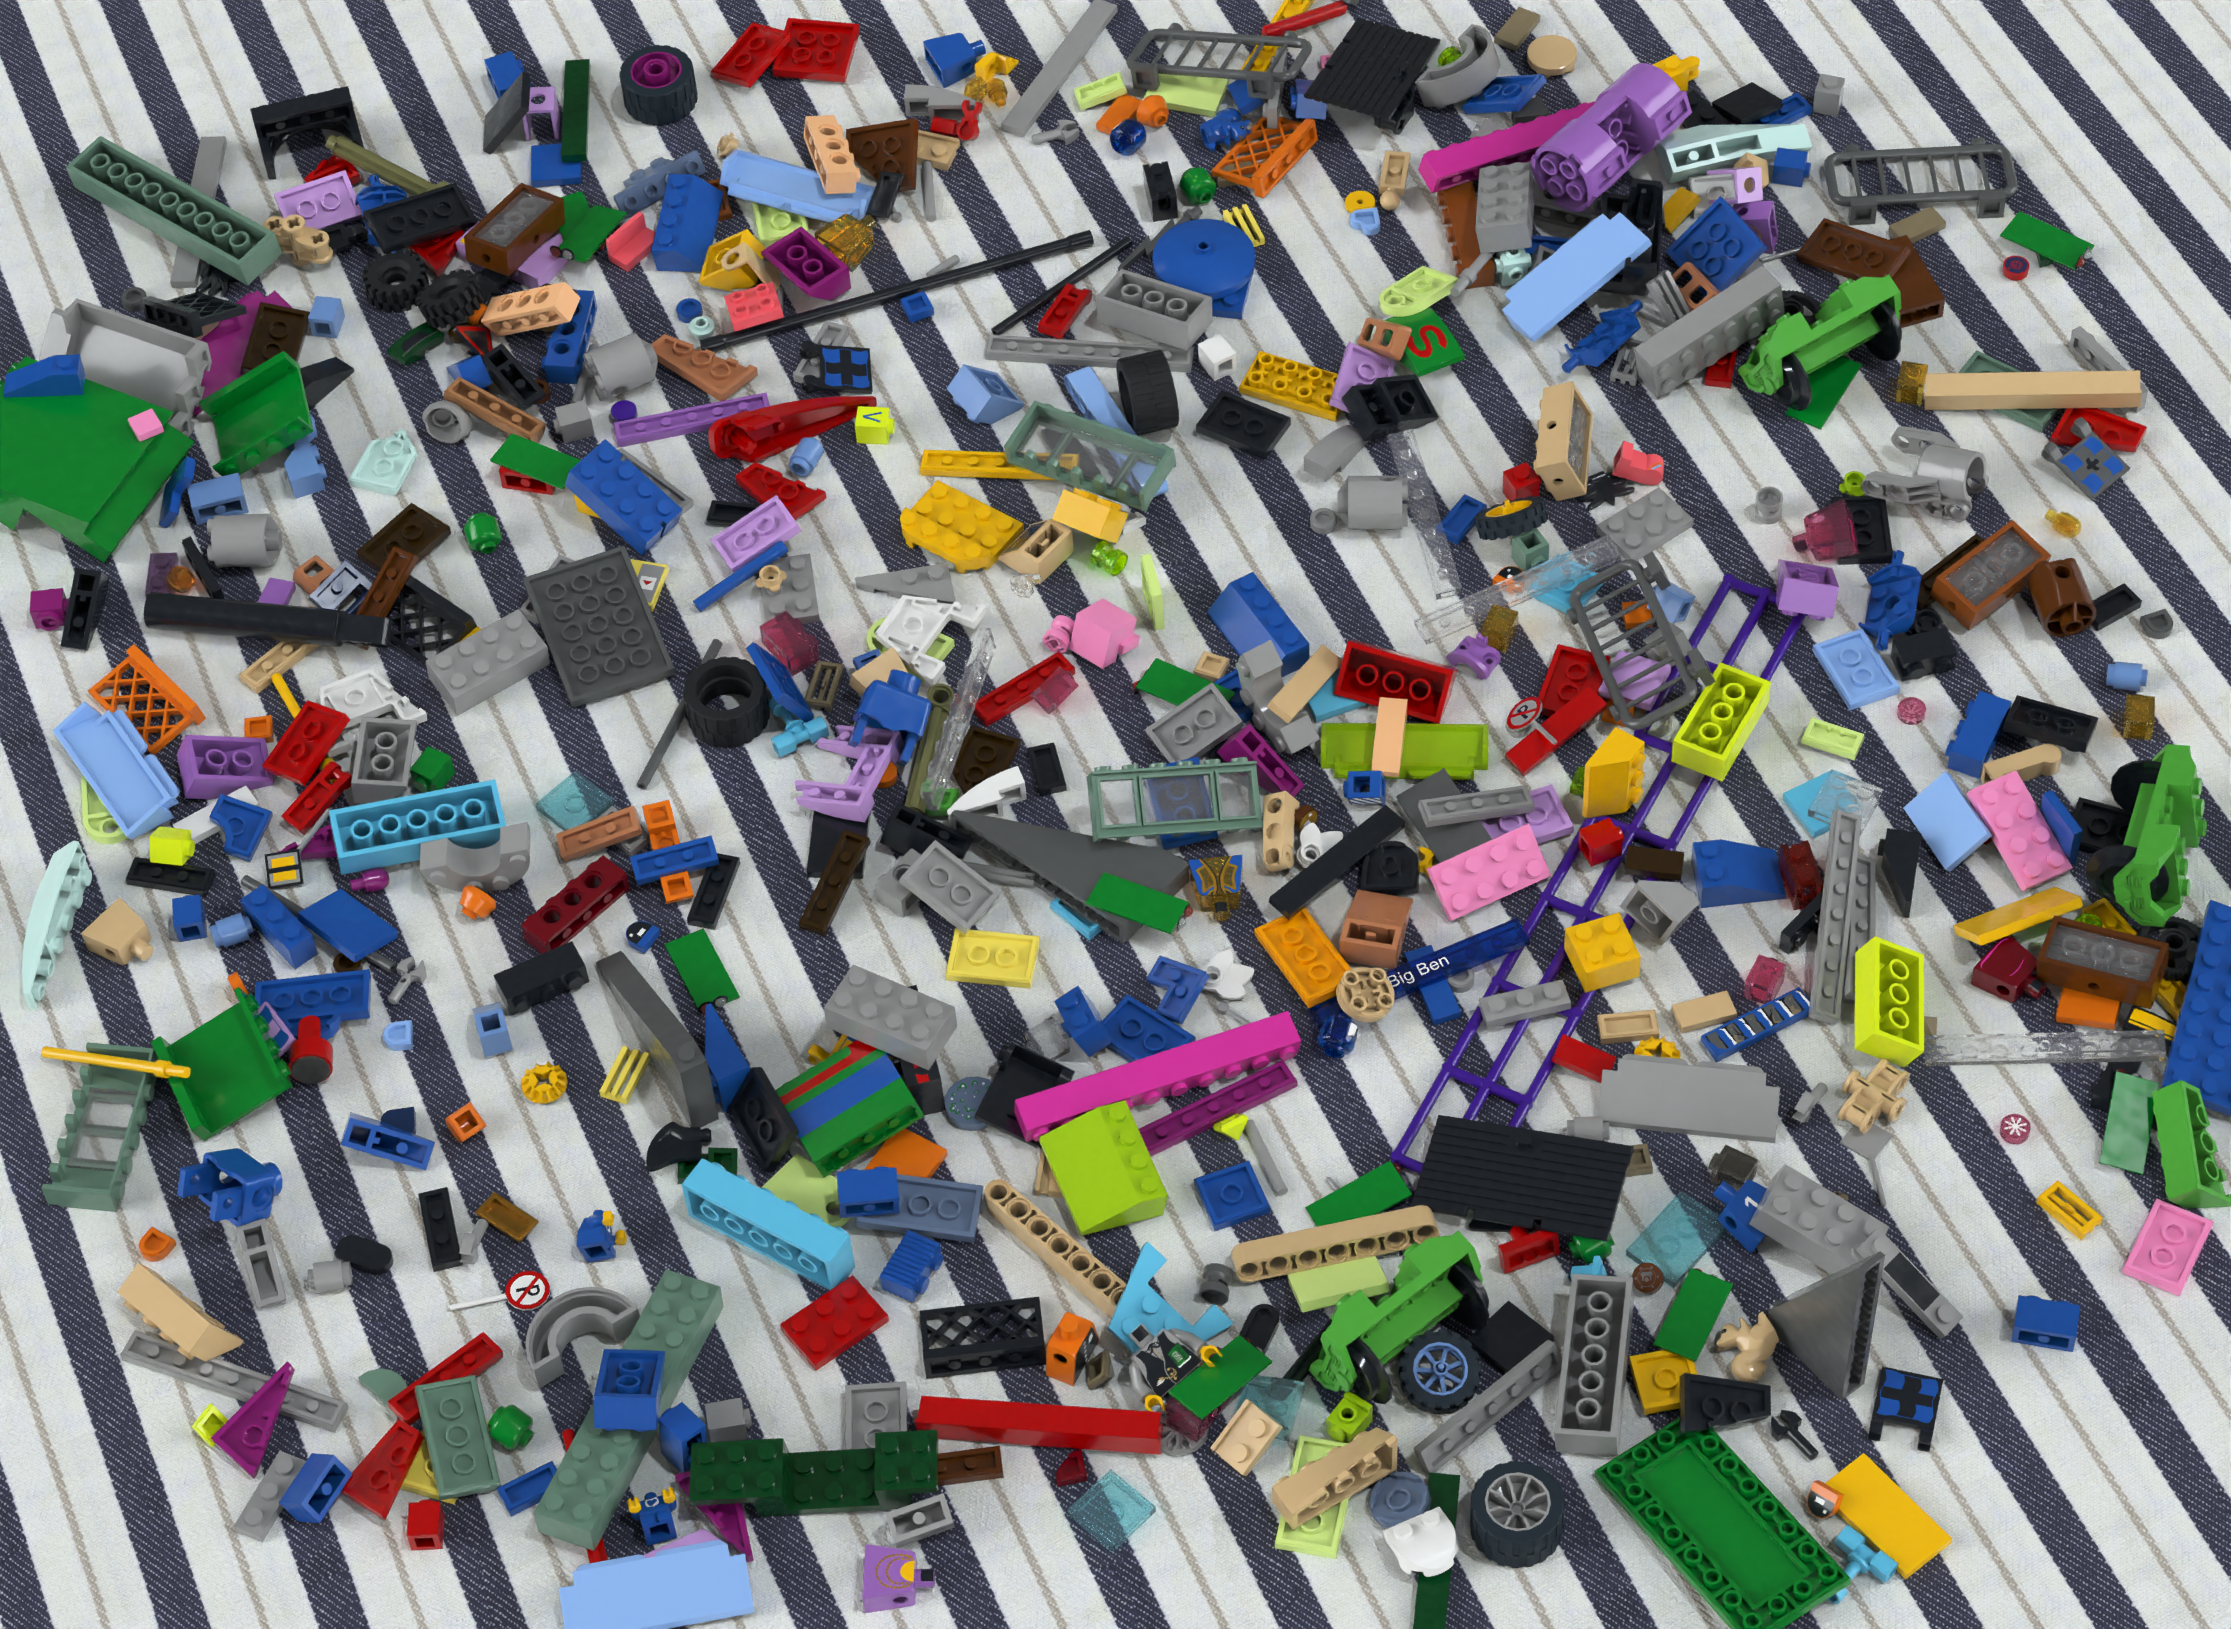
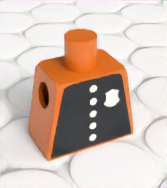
M1066 1312L1063 1315L1047 1345L1046 1376L1074 1387L1099 1342L1093 1322L1070 1312Z

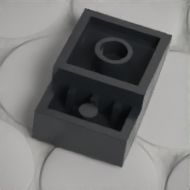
M1416 374L1377 378L1372 384L1352 386L1342 397L1363 441L1398 435L1424 426L1439 418Z

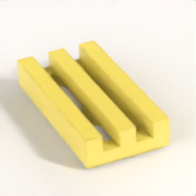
M1247 204L1242 205V209L1232 208V212H1229L1228 209L1223 211L1225 222L1236 226L1233 221L1236 218L1242 231L1250 238L1254 247L1265 244V237ZM1242 216L1245 217L1247 223L1249 224V226H1250V228H1251V230H1252V232H1253V234H1254V236H1255V238H1256L1257 240H1255L1254 237L1252 236V234H1251V232H1250V230H1249V228H1248L1247 224L1245 223V221H1244V219H1243Z
M622 1046L599 1091L600 1096L628 1104L650 1061V1054L647 1052L640 1054L637 1049L630 1051L628 1047ZM635 1061H639L623 1094L618 1095ZM624 1066V1068H623V1070H622V1072H621V1074H620V1076H619V1078H618L616 1084L614 1085V1083H615V1081H616V1079H617V1077H618V1075H619V1073H620L622 1067Z

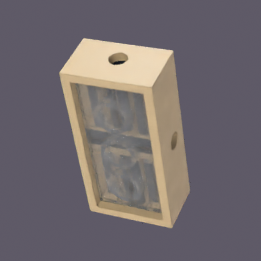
M1573 381L1543 388L1542 400H1540L1539 436L1535 443L1537 456L1533 462L1535 473L1541 476L1546 490L1552 493L1556 501L1586 495L1594 414Z

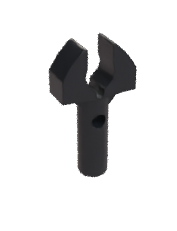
M1781 1410L1780 1418L1789 1425V1428L1779 1425L1778 1421L1772 1417L1770 1426L1771 1436L1777 1442L1783 1438L1790 1439L1809 1460H1814L1818 1456V1450L1798 1431L1802 1419L1795 1412Z

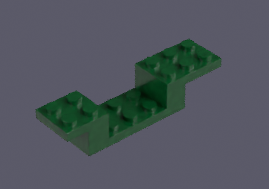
M937 1429L875 1433V1448L789 1453L783 1438L691 1443L689 1501L691 1506L753 1502L759 1517L899 1509L913 1504V1494L938 1492L939 1434Z

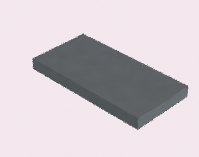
M1445 768L1396 796L1398 802L1439 863L1492 839L1480 820L1426 827L1418 808L1419 800L1461 794Z

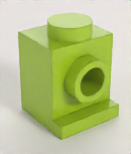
M1350 1391L1345 1392L1344 1398L1326 1419V1432L1337 1442L1349 1443L1353 1441L1354 1437L1365 1431L1373 1421V1405Z

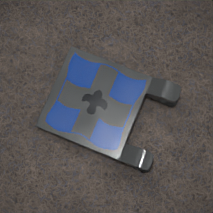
M2079 417L2074 421L2071 432L2082 440L2064 455H2062L2054 442H2049L2044 446L2041 456L2055 464L2093 501L2126 474L2130 467L2092 431L2084 418Z

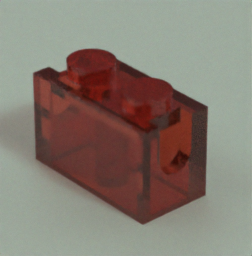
M1801 841V844H1794L1791 848L1788 847V844L1780 845L1779 867L1793 910L1804 909L1823 890V881L1809 841ZM1809 887L1811 894L1802 895L1803 889Z

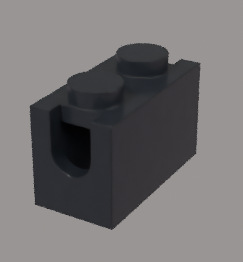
M1168 161L1154 163L1151 166L1149 164L1143 165L1144 188L1153 222L1178 218L1177 195ZM1166 198H1168L1169 206L1165 208L1159 207L1165 205Z
M1946 627L1893 639L1891 659L1902 681L1919 679L1936 673H1945L1955 668L1952 657H1956L1957 651Z

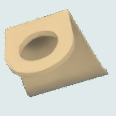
M745 242L725 253L721 260V265L725 270H735L748 263L762 283L773 282L776 292L778 291L781 281L778 269L770 262L761 259ZM739 254V259L734 264L727 263L730 256Z

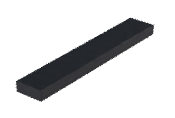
M1384 805L1271 895L1269 903L1290 920L1360 864L1367 854H1370L1379 847V844L1387 842L1405 827L1406 822L1387 805Z

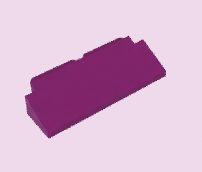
M258 290L254 293L246 294L236 303L246 306L247 314L219 321L220 324L200 339V341L208 343L212 360L210 370L204 371L201 386L205 387L202 400L246 374L241 372V365L260 302L292 308L275 290L266 298ZM195 406L193 411L195 417L203 411L201 406Z

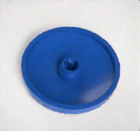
M1214 219L1191 220L1172 227L1157 241L1152 257L1153 270L1157 280L1210 296L1212 300L1224 298L1240 290L1250 280L1255 268V250L1250 238L1238 227Z

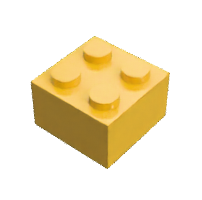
M1074 487L1073 492L1063 489L1052 520L1099 539L1117 543L1128 513L1120 510L1122 506L1120 504Z
M1619 912L1565 928L1564 949L1585 993L1639 977L1641 956Z

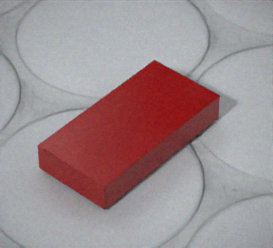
M1562 1034L1551 1062L1601 1083L1603 1069L1612 1070L1617 1057Z

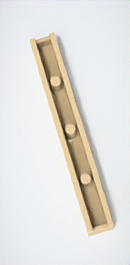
M2140 370L1926 374V393H1924L1925 410L2141 407L2142 390H2140Z

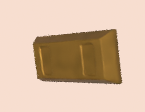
M493 1192L475 1211L476 1215L485 1219L519 1243L539 1223L537 1219L496 1192Z

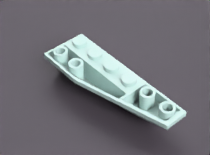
M1805 124L1699 125L1672 132L1656 146L1667 182L1672 184L1688 180L1690 176L1707 175L1709 170L1733 168V165L1746 152L1768 160L1775 158L1778 147L1804 151L1812 149V144Z
M72 841L53 853L29 915L23 945L22 981L23 995L30 1010H35L39 1000H42L45 995L47 980L54 973L56 958L63 951L66 934L73 927L75 912L81 907L85 888L90 885L92 880V871L89 870L86 855L83 853L79 841Z

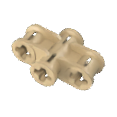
M294 214L286 218L273 216L265 220L263 227L275 233L281 251L289 254L292 253L291 258L296 265L304 266L311 262L326 264L334 256L333 250L328 245L329 235L325 231L305 227V219L300 215Z
M1885 1058L1879 1061L1867 1079L1860 1076L1859 1071L1853 1070L1842 1088L1843 1093H1851L1852 1095L1843 1104L1838 1119L1851 1122L1859 1127V1131L1863 1134L1868 1132L1881 1113L1886 1114L1888 1120L1896 1121L1906 1105V1099L1903 1097L1897 1098L1896 1096L1906 1086L1910 1073L1907 1071L1901 1072L1891 1066L1889 1060Z

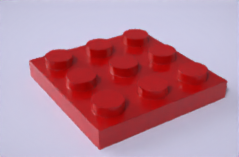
M788 18L784 31L790 32L792 39L776 57L773 66V76L846 82L860 34V25Z

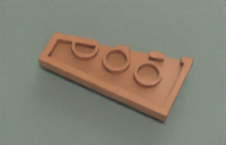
M666 334L651 344L660 364L719 401H725L758 375L757 367L751 365L744 367L738 364V360L729 357L727 360L716 357L713 351L694 349L693 344Z

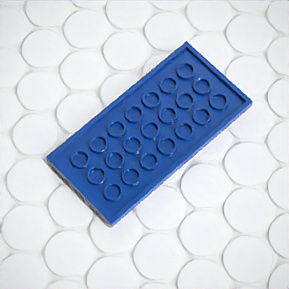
M2210 900L2206 906L2160 1089L2180 1080L2185 1081L2200 1089L2206 1108L2231 1116V907Z

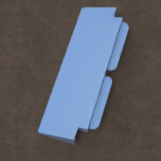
M735 149L723 160L720 185L729 187L728 195L846 228L850 221L863 223L875 190L873 186L856 183L855 193L826 194L817 171Z
M1620 212L1611 220L1604 214H1601L1558 248L1552 256L1541 262L1504 294L1509 304L1502 311L1513 329L1535 342L1624 268L1626 258L1630 257L1632 262L1647 250L1652 243L1648 237Z
M84 701L52 730L126 837L132 840L175 818L168 808L179 803L176 798L180 790L156 756L153 754L144 755L148 745L125 712L116 710L112 713L110 710H107L101 715L99 711Z
M721 1540L658 1551L654 1557L645 1558L643 1555H633L584 1564L572 1572L574 1585L559 1588L564 1629H670L755 1613L745 1554L730 1556L728 1544H724Z

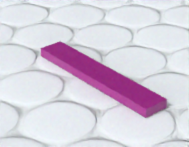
M1281 1060L1138 1130L1152 1157L1212 1128L1214 1124L1236 1113L1241 1114L1297 1087V1080L1286 1063Z

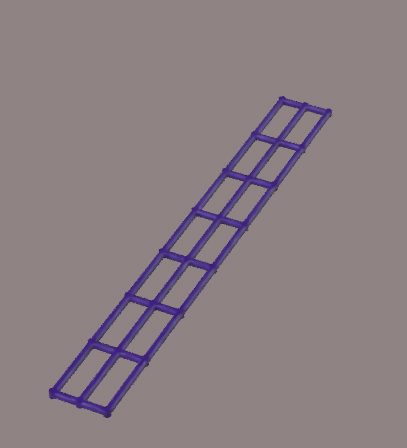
M1726 574L1688 641L1692 649L1698 646L1731 588L1758 598L1722 663L1732 667L1768 602L1776 604V593L1772 592L1770 588H1761L1736 579L1731 574ZM1798 613V616H1793L1760 678L1768 681L1771 680L1808 614ZM1685 656L1687 664L1692 663L1689 656ZM1706 660L1713 674L1718 664ZM1676 664L1671 669L1665 683L1680 676ZM1675 685L1660 692L1651 711H1647L1645 715L1662 707ZM1652 725L1635 730L1633 736L1644 741L1645 745L1669 753V756L1630 824L1604 815L1586 818L1580 827L1581 829L1610 818L1615 827H1620L1624 834L1622 855L1608 861L1583 907L1555 897V893L1580 852L1578 847V831L1545 890L1540 894L1537 904L1499 970L1493 976L1492 982L1483 997L1496 995L1499 991L1509 992L1523 988L1506 981L1548 906L1575 916L1576 919L1572 926L1605 917L1593 911L1624 858L1627 846H1630L1634 839L1663 850L1676 851L1679 842L1715 778L1704 775L1669 839L1640 829L1677 764L1671 761L1673 743L1647 734ZM1647 877L1646 880L1658 881L1659 878ZM1627 913L1623 921L1630 934L1635 920ZM1564 940L1538 985L1553 982L1567 958ZM1583 990L1574 1007L1555 1012L1568 1017L1525 1095L1499 1085L1496 1082L1532 1018L1517 1021L1485 1079L1456 1067L1483 1021L1478 1004L1446 1062L1442 1064V1069L1400 1142L1391 1153L1393 1165L1421 1174L1424 1163L1405 1155L1450 1077L1479 1089L1463 1119L1475 1120L1491 1093L1519 1105L1508 1126L1520 1128L1555 1066V1063L1551 1062L1562 1034L1571 1037L1597 990L1587 993Z

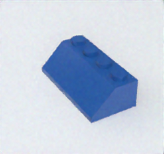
M669 174L651 250L657 271L701 272L708 247L713 244L724 194L696 175Z
M1254 572L1230 582L1207 611L1209 618L1239 656L1271 640L1283 663L1281 667L1282 677L1299 670L1310 659L1309 642Z

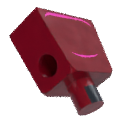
M2010 935L2001 938L1976 964L1971 980L1973 986L2010 1003L2016 1002L2024 992L2035 999H2039L2047 986L2036 979L2037 958Z

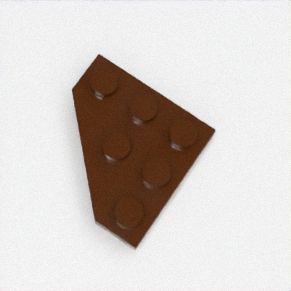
M915 118L846 129L849 152L853 153L854 160L877 180L881 171L903 173L904 179L899 192L916 190L919 122Z

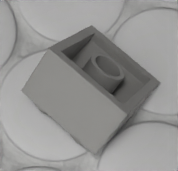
M1639 880L1620 907L1655 940L1663 945L1684 924L1700 901L1689 888L1684 887L1680 882Z

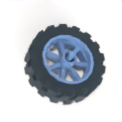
M1439 1329L1438 1332L1429 1330L1424 1332V1335L1420 1337L1418 1335L1412 1339V1343L1404 1349L1399 1365L1398 1377L1403 1393H1406L1407 1399L1412 1404H1417L1420 1410L1425 1412L1427 1410L1433 1411L1432 1414H1441V1412L1449 1414L1455 1412L1457 1408L1466 1406L1468 1401L1474 1397L1479 1386L1482 1368L1477 1351L1473 1350L1472 1344L1467 1339L1463 1340L1460 1334L1453 1332V1334L1447 1333V1330ZM1436 1351L1443 1352L1441 1360L1437 1362L1430 1354ZM1447 1353L1454 1356L1457 1362L1448 1365L1445 1362ZM1425 1357L1433 1368L1418 1367L1419 1361ZM1462 1367V1379L1448 1373L1451 1370ZM1418 1374H1430L1431 1378L1423 1385L1419 1380ZM1445 1379L1458 1386L1451 1391H1446ZM1434 1382L1439 1383L1441 1392L1432 1391L1429 1387Z

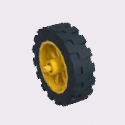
M1528 496L1524 499L1521 497L1513 501L1509 499L1504 500L1502 504L1486 508L1474 517L1479 537L1482 540L1504 539L1511 535L1517 536L1522 532L1531 531L1532 528L1540 527L1541 524L1546 523L1549 519L1544 500L1540 496Z

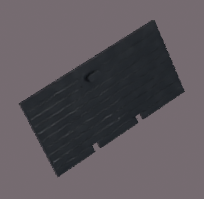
M1357 18L1342 42H1340L1324 65L1325 68H1322L1307 89L1304 97L1390 120L1440 45L1441 39L1430 38L1429 36H1422V34H1414V32H1406L1403 29L1399 30L1395 27Z
M1438 1115L1411 1207L1424 1205L1428 1206L1435 1213L1465 1218L1468 1209L1475 1210L1474 1219L1530 1229L1533 1228L1534 1221L1537 1220L1542 1221L1540 1226L1542 1231L1608 1242L1634 1147Z

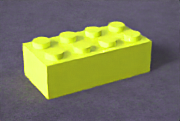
M1720 662L1713 673L1716 682L1707 687L1705 686L1673 740L1671 761L1723 782L1769 703L1771 682Z
M1876 936L1855 952V1050L1879 1059L1885 1058L1890 1063L1903 1068L1924 1052L1923 954Z

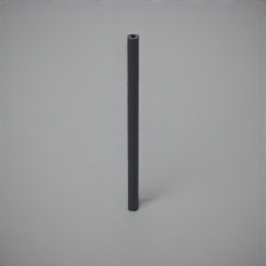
M1125 237L991 329L993 335L1003 334L1057 297L1067 283L1076 284L1133 244L1132 240L1129 237Z

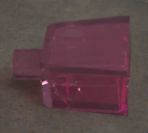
M1844 499L1807 515L1804 518L1806 532L1792 537L1796 552L1810 548L1815 559L1818 561L1859 554L1853 515Z

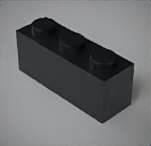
M572 941L493 975L497 991L510 1016L519 1012H525L537 1004L550 1001L560 994L572 989H578L583 984L589 982L586 966Z

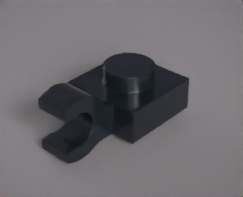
M341 223L321 229V231H325L329 235L328 245L333 250V254L352 249L350 242L361 243L368 240L366 230H364L362 224L346 229L345 224Z

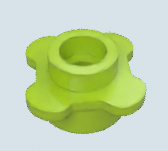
M1858 471L1847 473L1844 477V482L1839 485V491L1852 496H1864V491L1861 487V483L1865 479L1864 474Z

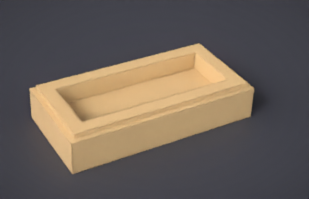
M1727 990L1672 1005V1013L1681 1033L1737 1018V1011Z
M1655 1009L1597 1015L1601 1045L1649 1040L1651 1036L1659 1039L1660 1033Z

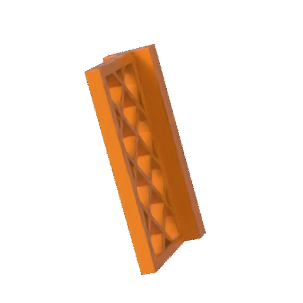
M1279 116L1277 129H1264L1267 125V118L1262 117L1250 129L1251 133L1239 141L1211 170L1212 176L1216 178L1219 176L1229 182L1254 189L1255 196L1264 198L1318 141L1315 120L1306 118L1300 123ZM1294 130L1291 134H1284L1286 131ZM1281 134V136L1267 139L1269 135ZM1264 138L1262 141L1250 143L1253 139ZM1281 144L1278 148H1270V146ZM1267 147V151L1253 153V150ZM1250 152V155L1236 158L1238 154ZM1268 158V159H1267L1265 162H1263V163L1257 164V162H1256V161H1258V160H1262V159ZM1252 161L1254 164L1240 168L1238 163ZM1229 164H1235V165H1236V169H1235V170H1231V171L1221 170V169H1222L1223 167H1225L1226 165H1229ZM1254 173V174L1251 176V177H1252L1251 179L1242 176V175Z
M133 644L126 650L129 656L89 689L88 692L106 711L110 710L112 713L117 710V703L129 702V708L125 714L132 723L133 718L145 717L144 727L135 728L140 734H143L142 738L148 745L147 751L155 755L190 724L195 722L199 725L206 717L198 705ZM130 667L134 669L133 679H121L122 674ZM132 685L131 695L119 696L120 686ZM138 685H150L149 694H137ZM106 687H114L112 696L101 697L99 695ZM154 700H166L165 709L153 710ZM136 701H148L147 709L134 711ZM170 715H182L184 717L176 725H168ZM163 716L162 726H150L151 717ZM161 732L160 739L153 745H150L148 743L149 733Z

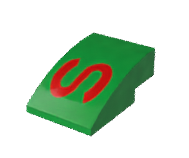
M1430 307L1414 315L1391 317L1385 320L1412 329L1402 358L1399 361L1418 377L1465 360L1464 353L1454 336ZM1387 330L1385 332L1383 340L1388 344L1390 343L1393 331Z

